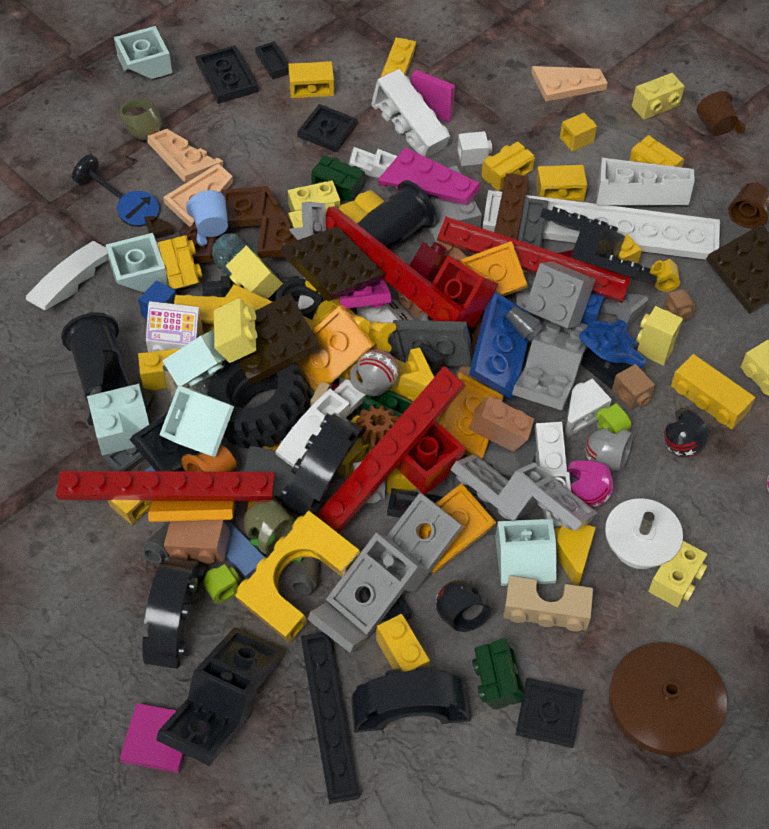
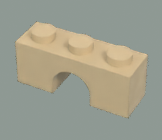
M509 576L503 618L510 619L515 623L532 622L538 623L543 627L559 626L566 627L570 631H587L591 619L593 588L565 584L562 598L556 602H547L537 594V580Z

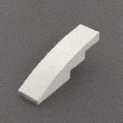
M354 147L348 165L359 167L365 172V175L379 178L397 156L380 149L377 150L376 154H372Z
M92 241L80 248L49 272L26 295V300L43 310H47L78 292V284L94 276L95 267L109 260L106 247Z

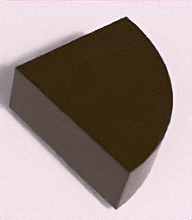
M155 216L144 217L149 234L153 233L155 239L174 234V229L169 222L157 219Z

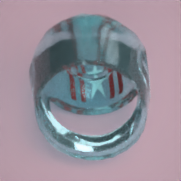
M234 233L224 234L219 237L211 250L216 266L226 276L232 274L226 265L246 245L252 250L244 238Z

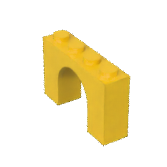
M308 511L304 516L296 519L292 530L286 537L283 536L276 542L274 551L270 556L263 558L257 564L256 572L250 579L247 578L241 582L235 596L244 607L290 644L306 626L308 621L304 614L279 594L278 582L283 569L296 559L310 557L322 561L343 577L360 555V550Z

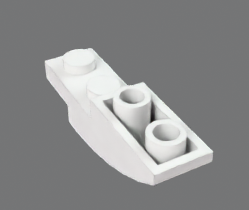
M347 379L334 391L329 389L294 425L277 448L276 455L293 467L298 458L304 459L308 452L305 446L312 434L316 436L322 429L320 424L327 413L332 415L335 412L346 418L363 403L366 394L356 390Z
M562 422L536 423L534 425L537 448L535 453L536 464L571 491L570 476L566 466ZM543 510L545 519H553L554 527H561L562 524L559 522V517L553 512Z

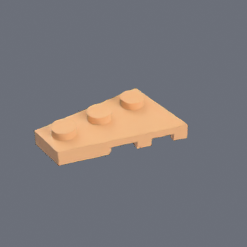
M532 66L531 73L546 102L607 89L608 83L600 69Z
M168 129L148 135V144L184 182L192 180L216 164H220L223 167L221 159H213L207 156V151L201 148L198 150L188 145L186 139Z
M216 164L164 196V203L191 227L195 221L187 213V202L195 194L202 191L214 190L221 192L228 189L233 183V176L220 164Z

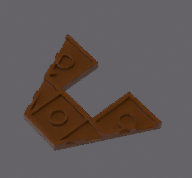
M268 186L226 189L220 192L225 196L228 228L261 225L257 249L260 258L284 257L280 253L282 246L297 241L289 230L293 228L288 218L281 211ZM194 222L185 235L188 241H193L196 254L192 255L194 263L213 262V247L215 249L217 236L206 237L207 244L202 247L199 246L196 241L197 227Z

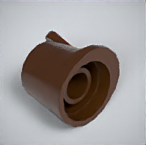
M721 91L710 94L699 103L696 109L699 117L715 136L726 134L734 127L738 134L744 133L746 130L745 125L738 119L732 106L733 98L729 92Z
M759 183L746 184L729 205L728 212L732 221L744 228L754 229L761 224L764 226L769 218L767 209L769 205L768 189Z

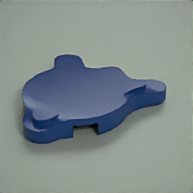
M619 319L614 323L593 321L579 335L581 342L604 360L613 363L636 364L640 369H643L647 364L646 358L634 350L637 346V341L628 334V326L623 320Z

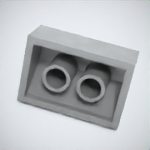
M456 165V166H452V167H448V168H450V169H452V170H454V171L460 173V171H459L457 165ZM428 195L437 217L436 223L428 228L435 242H437L445 216L481 228L482 214L474 198L468 205L441 200L435 195Z

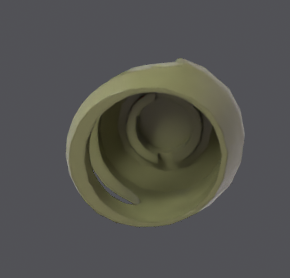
M137 98L124 103L120 107V119L127 125V130L133 137L146 141L148 140V135L161 130V115L150 100ZM135 107H143L146 110L144 113L135 116L125 115L127 111Z
M260 500L252 504L247 509L243 521L244 530L248 537L253 540L258 538L260 551L267 555L274 551L276 542L281 537H286L293 526V521L286 509L274 500ZM273 533L275 535V539L270 545H268L270 536Z

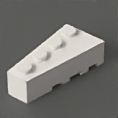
M400 69L379 78L371 106L375 110L380 108L383 111L382 117L386 121L392 120L395 124V130L399 134L404 133L407 142L420 155L429 157L445 149L450 137L449 132L436 118L435 112L426 105L422 95L411 85L410 79Z
M602 158L597 181L596 205H689L695 181L694 169Z

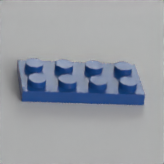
M494 292L485 308L469 375L510 399L515 396L512 393L514 385L521 374L528 339H523L505 316L514 306L530 315L532 314L497 292Z

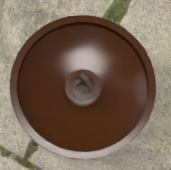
M650 643L628 653L616 667L609 687L610 708L619 728L635 744L655 754L682 756L702 749L717 735L726 716L727 696L724 684L717 671L697 652L674 643Z

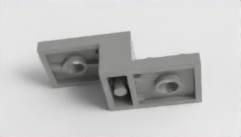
M545 319L542 324L543 328L533 338L526 366L514 385L512 395L562 410L576 383L581 362L587 346L581 342L579 335L588 325L580 323V326L567 329Z
M476 454L456 461L451 468V471L456 474V478L462 484L470 485L477 491L480 499L492 503L498 508V513L508 520L515 521L530 513L538 504L543 510L553 512L559 517V522L564 527L577 531L590 523L597 515L596 511L535 462L516 470L509 481Z
M419 493L387 536L375 533L326 600L366 635H371L404 590L415 593L464 526L424 494ZM424 524H429L432 529L431 535L426 539H422L419 535V530ZM364 587H368L371 592V597L366 603H362L359 599V592Z

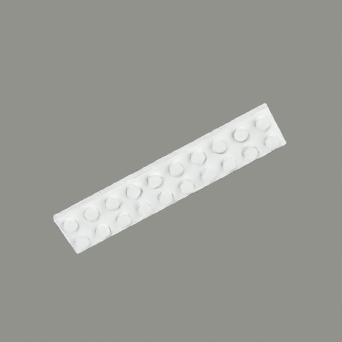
M488 190L483 229L495 231L502 192ZM526 195L527 198L549 201L548 210H552L554 206L572 214L578 213L589 219H598L618 227L617 232L623 235L628 234L642 249V252L706 260V257L711 252L719 249V219ZM545 220L542 239L576 243L580 232Z

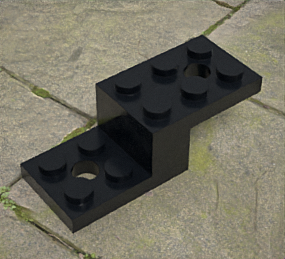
M554 206L552 210L542 209L541 218L580 232L571 258L655 286L658 276L650 274V268L618 258L625 235L617 232L618 227L598 219H589L578 213L572 214Z
M234 627L194 670L187 700L158 730L156 741L210 766L251 716L257 689L283 659L285 650Z

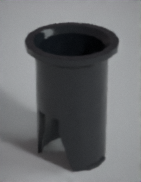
M403 180L398 185L397 193L370 211L357 224L390 250L420 227H432L436 223L437 217L432 202L426 193L414 182Z
M99 312L82 314L70 320L64 326L61 333L63 345L69 351H72L87 403V396L99 385L104 392L131 386L116 340L119 333L118 323L111 315Z

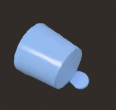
M214 190L202 191L195 194L187 202L186 210L194 218L197 227L196 241L199 246L202 247L207 244L206 237L219 236L227 230L226 200L222 193Z

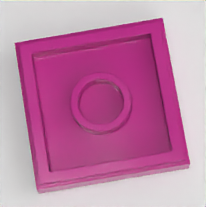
M415 70L412 73L411 85L422 95L429 109L435 112L436 118L449 123L453 118L455 85Z
M136 703L121 752V763L179 773L184 754L156 741L158 730L176 710Z

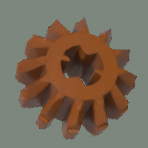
M371 405L369 411L362 410L355 424L363 428L358 437L361 439L363 446L371 444L373 449L399 419L398 416H394L392 409L384 411L383 405L379 409H375Z

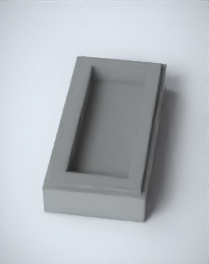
M327 602L312 610L307 618L350 653L366 643L369 635H366Z

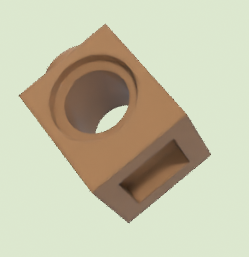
M635 364L615 376L612 390L630 410H633L638 406L643 407L651 401L655 384Z

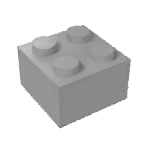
M553 261L540 263L525 310L567 329L580 326L596 279Z

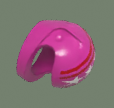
M579 460L570 462L567 472L578 479V481L570 484L571 492L591 508L599 507L606 503L613 493V478L610 468L594 461Z

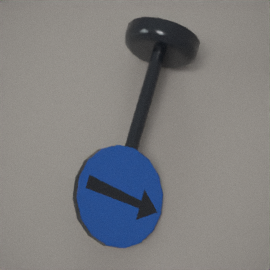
M88 154L84 156L74 167L72 172L73 181L78 184H85L93 178L120 199L117 205V212L124 223L130 226L142 227L146 226L144 217H158L159 205L153 195L145 191H132L123 195L96 174L99 168V161L94 155Z

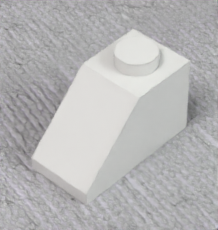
M593 379L577 384L571 391L565 427V435L567 437L597 421L595 418L596 414L602 408L610 407L611 398Z

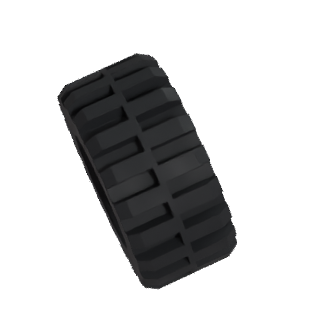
M238 359L231 363L227 361L224 363V367L215 373V380H211L207 393L210 397L234 406L224 434L229 442L245 449H249L250 446L263 448V446L268 448L276 446V443L284 440L294 425L311 407L310 389L296 363L251 385ZM267 389H276L274 395L262 405L254 408H242L245 402L254 394Z

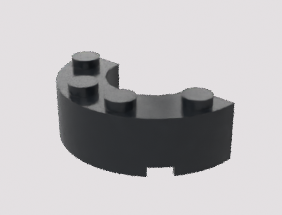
M335 412L332 415L327 413L320 424L322 429L317 436L312 434L305 446V449L308 450L304 459L298 458L291 470L295 476L291 484L285 486L279 497L283 500L282 506L298 516H304L308 511L315 515L336 472L363 430L361 426Z
M165 557L164 561L167 562L160 563L154 576L147 602L144 624H149L148 637H143L142 653L144 664L178 669L180 659H184L187 652V642H184L185 620H189L191 613V603H189L191 595H195L198 591L199 584L203 583L207 568L198 561Z
M429 666L418 667L415 671L388 670L385 676L358 685L351 696L354 733L384 730L385 726L390 722L410 716L434 717L440 720L441 724L470 721L466 685L463 680L457 675L432 671V668Z

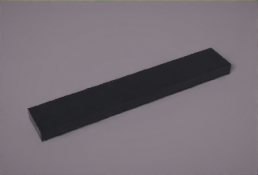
M324 632L302 635L301 643L329 804L359 799L330 637Z

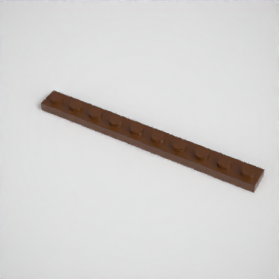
M506 173L495 233L518 240L529 176ZM485 309L475 326L472 341L473 355L475 352Z

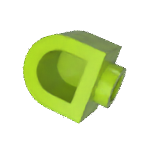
M617 403L609 408H602L595 416L598 420V430L609 428L611 433L616 434L624 429L627 431L631 429V421L628 415Z
M224 564L206 573L203 586L212 600L219 604L226 602L236 595L237 582L240 579L232 566L227 568Z

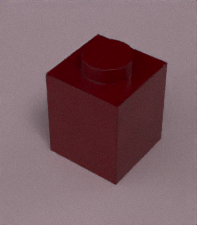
M422 242L409 266L427 280L434 281L448 256L445 252L446 248L437 242H433V244Z

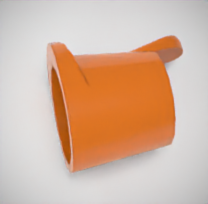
M220 444L215 457L202 452L195 456L186 454L182 457V465L186 472H234L237 469L233 455L222 444Z

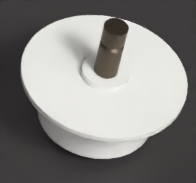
M649 499L627 500L616 506L606 521L605 534L609 546L617 557L630 567L649 569L663 565L673 559L681 548L683 541L681 524L676 515L659 502Z

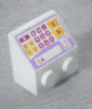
M149 301L146 331L148 352L183 348L203 335L199 307Z

